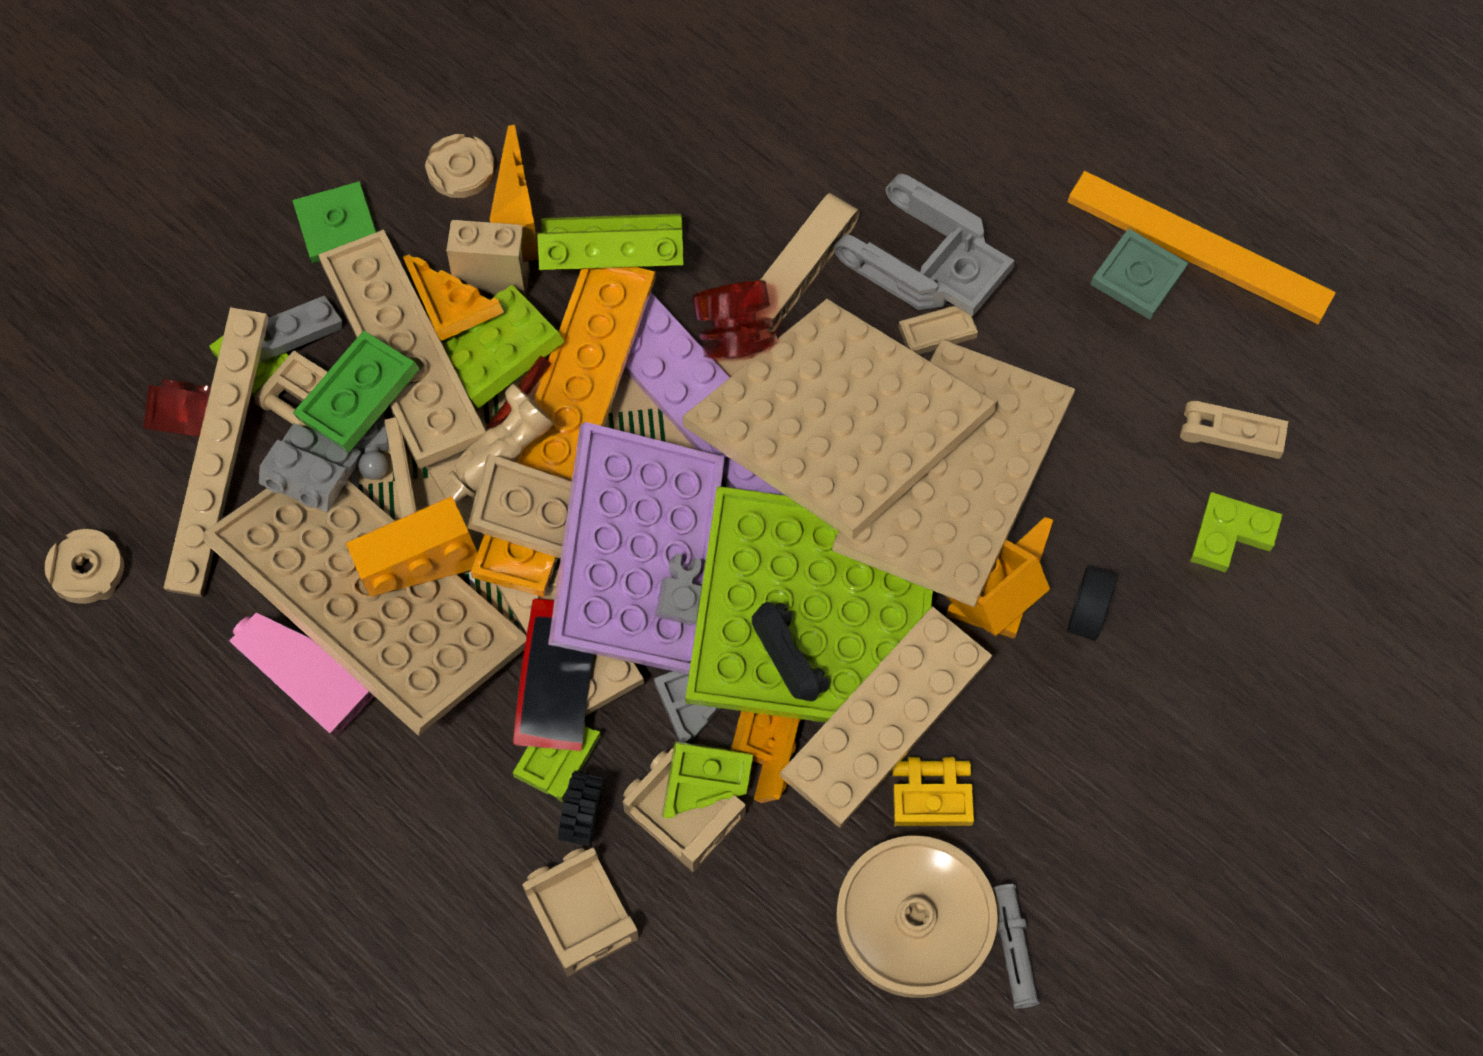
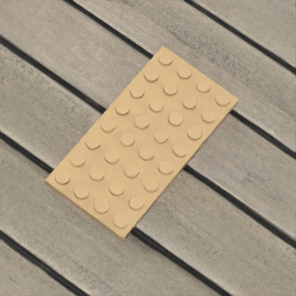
M941 339L930 362L995 401V412L855 539L852 540L839 531L834 540L832 551L975 607L1068 410L1075 389Z
M349 480L328 512L307 507L294 498L265 489L203 532V541L418 736L525 649L526 635L458 575L370 597L361 581L346 542L392 523L395 520Z

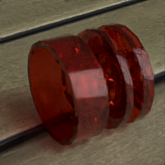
M754 280L727 284L692 295L696 319L714 322V326H710L700 332V339L716 340L702 347L704 357H744L755 354L759 350L771 347L777 343L776 332L762 331L774 326L773 318L756 317V312L770 306L766 281Z

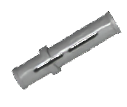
M1005 884L993 887L998 916L996 934L1001 936L1014 1002L1013 1007L1015 1009H1023L1039 1005L1024 935L1027 924L1026 920L1022 919L1020 915L1016 885Z

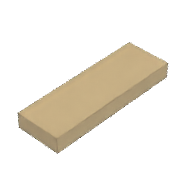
M394 417L385 419V426L401 517L403 518L419 511L407 442Z

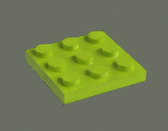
M513 284L494 296V298L499 300L504 313L469 328L458 335L440 341L469 399L478 409L565 342L559 332Z

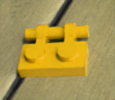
M908 757L907 761H900L892 770V776H907L908 784H894L893 786L894 826H972L974 823L972 784H956V776L971 775L970 761H955V757H942V761H920V757ZM921 776H942L943 784H921Z

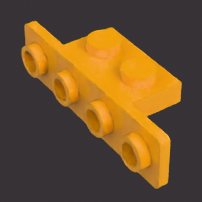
M741 711L731 750L751 753L753 755L752 761L762 764L754 796L755 801L765 803L778 800L784 792L787 782L780 777V773L787 766L795 752V737L798 724L802 719Z

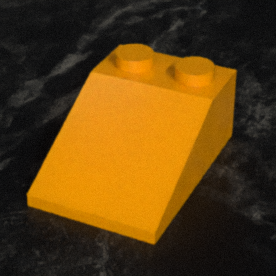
M1006 540L975 607L948 596L945 597L972 622L997 636L1046 594L1050 587L1038 557Z

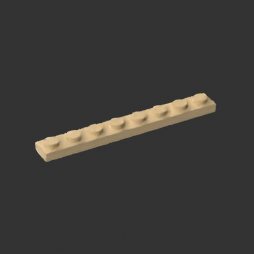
M230 308L164 584V589L167 592L204 598L214 550L203 541V532L218 523L223 517L269 320L266 313Z

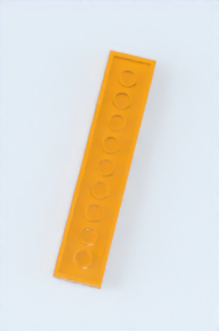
M639 267L581 269L558 331L565 342L550 353L533 400L554 424L545 434L524 447L520 457L515 461L516 463L572 481L580 426L584 422L604 426L656 279L655 271ZM484 534L471 570V575L475 579L545 597L558 558Z

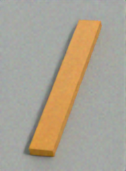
M1086 171L1083 172L1069 195L1068 203L1125 231L1129 228L1172 254L1318 325L1336 293Z

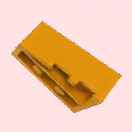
M452 496L346 542L361 581L370 597L471 571L477 556L474 543Z

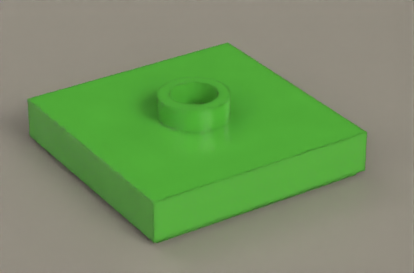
M360 181L292 200L312 263L320 261L318 255L376 233Z

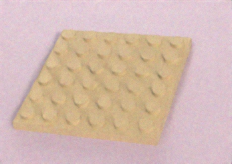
M826 299L689 410L682 418L683 427L853 540L995 412L996 402Z

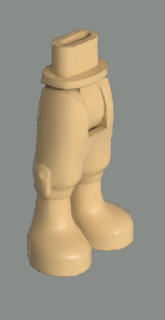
M514 383L505 392L506 399L511 406V412L502 424L487 430L484 435L465 450L455 465L457 472L455 473L452 470L449 473L451 480L441 489L447 498L453 497L456 506L467 495L470 497L476 495L485 459L489 454L515 462L520 457L524 447L545 434L554 424L546 413Z

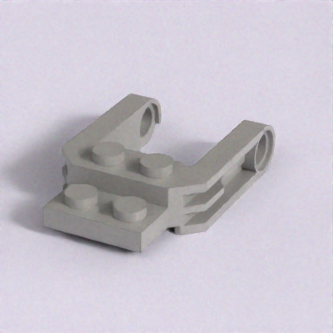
M897 174L885 189L889 200L901 210L947 236L945 240L921 266L920 272L872 243L866 244L856 237L844 234L834 246L836 256L847 267L918 310L944 307L947 302H950L969 315L974 316L1012 271L1014 260L985 243L984 229L980 217L906 174Z

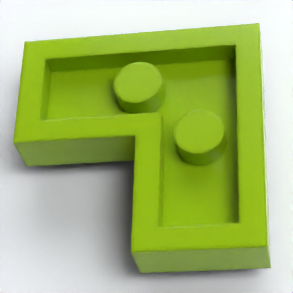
M1211 492L1206 503L1190 562L1226 573L1236 541L1271 552L1275 544L1282 514Z

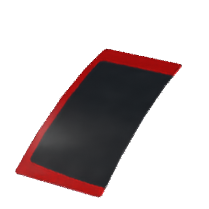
M533 599L521 669L513 744L580 751L582 750L593 654L548 645L555 600Z

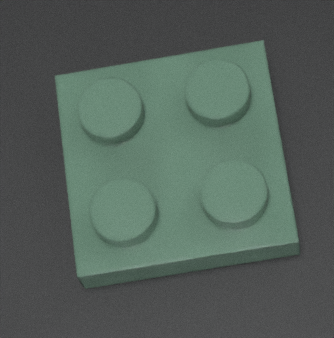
M1128 228L1093 276L1090 285L1151 320L1182 277L1189 263Z

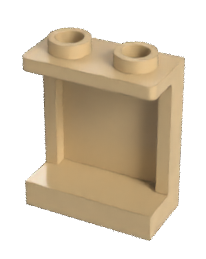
M452 220L446 250L452 276L460 279L465 285L470 284L477 288L481 296L494 297L498 292L505 290L513 284L526 298L530 266L529 262H524L522 257L523 227L517 224Z
M672 748L668 753L664 750L656 756L650 765L651 771L642 781L637 778L627 787L623 794L625 797L623 800L624 812L694 872L745 817L746 805L733 795L731 799L719 800L715 804L701 809L695 808L682 812L670 819L663 818L662 810L673 753Z
M594 847L586 851L584 848H579L570 852L563 858V863L551 869L545 866L535 870L527 877L528 881L522 884L525 894L567 977L639 939L637 928L622 906L599 862Z

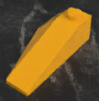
M509 125L490 214V223L517 224L523 227L521 251L523 261L528 262L539 260L538 246L515 125Z

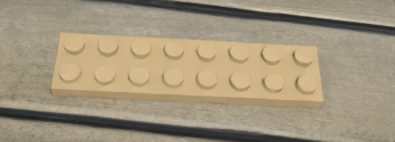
M381 230L319 254L321 265L356 338L364 330L413 360L419 367V371L389 405L419 469L470 447L486 431L385 231Z

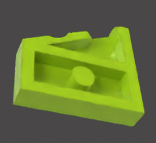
M675 741L662 817L670 819L682 812L695 808L701 809L713 805L719 800L731 799L733 795L738 797L747 794L753 755L741 751Z

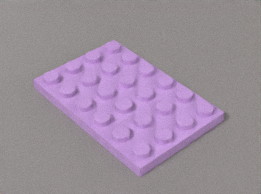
M584 422L580 426L548 645L689 674L696 623L690 626L656 617L655 614L661 580L665 577L673 578L669 571V561L677 553L682 554L681 566L686 571H689V564L695 558L700 559L701 569L693 577L692 584L702 586L717 486L721 487L723 456Z

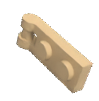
M1200 401L1186 403L1184 415L1187 418V422L1182 425L1180 434L1182 440L1190 443L1201 441L1272 458H1281L1284 452L1289 421ZM1204 419L1212 421L1211 427L1201 425V421Z

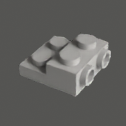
M293 423L283 440L275 442L261 463L259 484L274 493H282L294 498L307 507L328 512L358 465L361 451L353 448L348 453L319 433Z

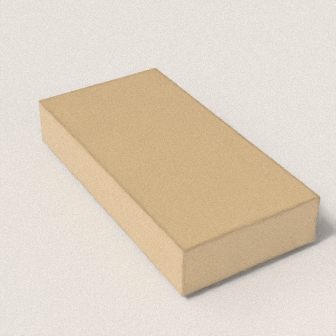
M956 306L899 321V330L906 347L918 355L936 350L941 339L958 344L975 339L978 335L972 316Z

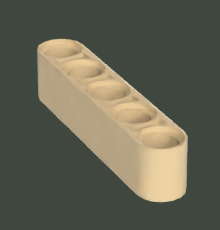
M831 193L827 194L744 300L738 310L736 320L761 336L769 338L834 255L836 243L844 234H850L858 221L860 210Z

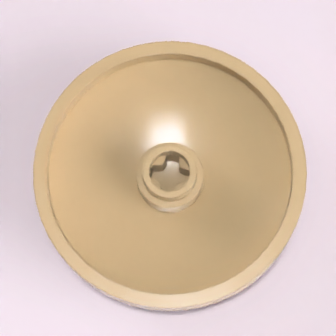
M903 836L874 846L864 853L848 871L837 900V932L842 948L851 964L873 985L903 997H934L963 985L972 978L985 962L994 943L997 931L998 916L995 896L981 868L959 848L932 837Z

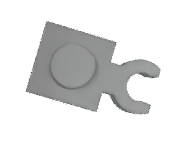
M677 553L669 561V571L673 578L665 577L661 580L655 616L691 626L697 620L702 586L692 584L693 577L700 572L701 561L695 558L689 564V571H686L681 566L682 554Z

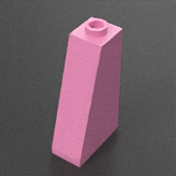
M255 613L252 617L247 616L233 630L235 635L229 641L336 738L375 697L311 638L258 613Z

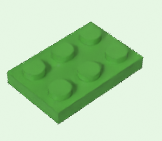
M363 330L296 408L293 414L300 422L349 453L419 371V367L413 360Z

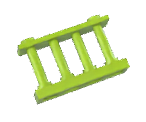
M681 214L542 218V233H537L539 270L683 265Z

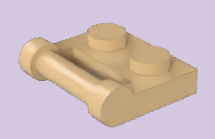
M293 351L257 392L255 403L266 411L272 410L291 424L295 423L314 431L295 417L293 412L296 409L281 400L279 394L284 389L303 401L326 375L327 371L296 351Z

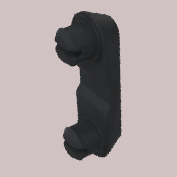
M765 602L752 616L751 621L754 630L791 695L797 699L815 701L820 692L828 690V677H823L825 672L820 668L812 670L803 653L797 650L793 644L791 632L788 628L792 615L791 612H786L788 607L783 603L773 605L770 602Z

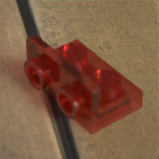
M162 379V386L149 385L143 428L200 437L211 386L197 385V391L184 389L185 382Z

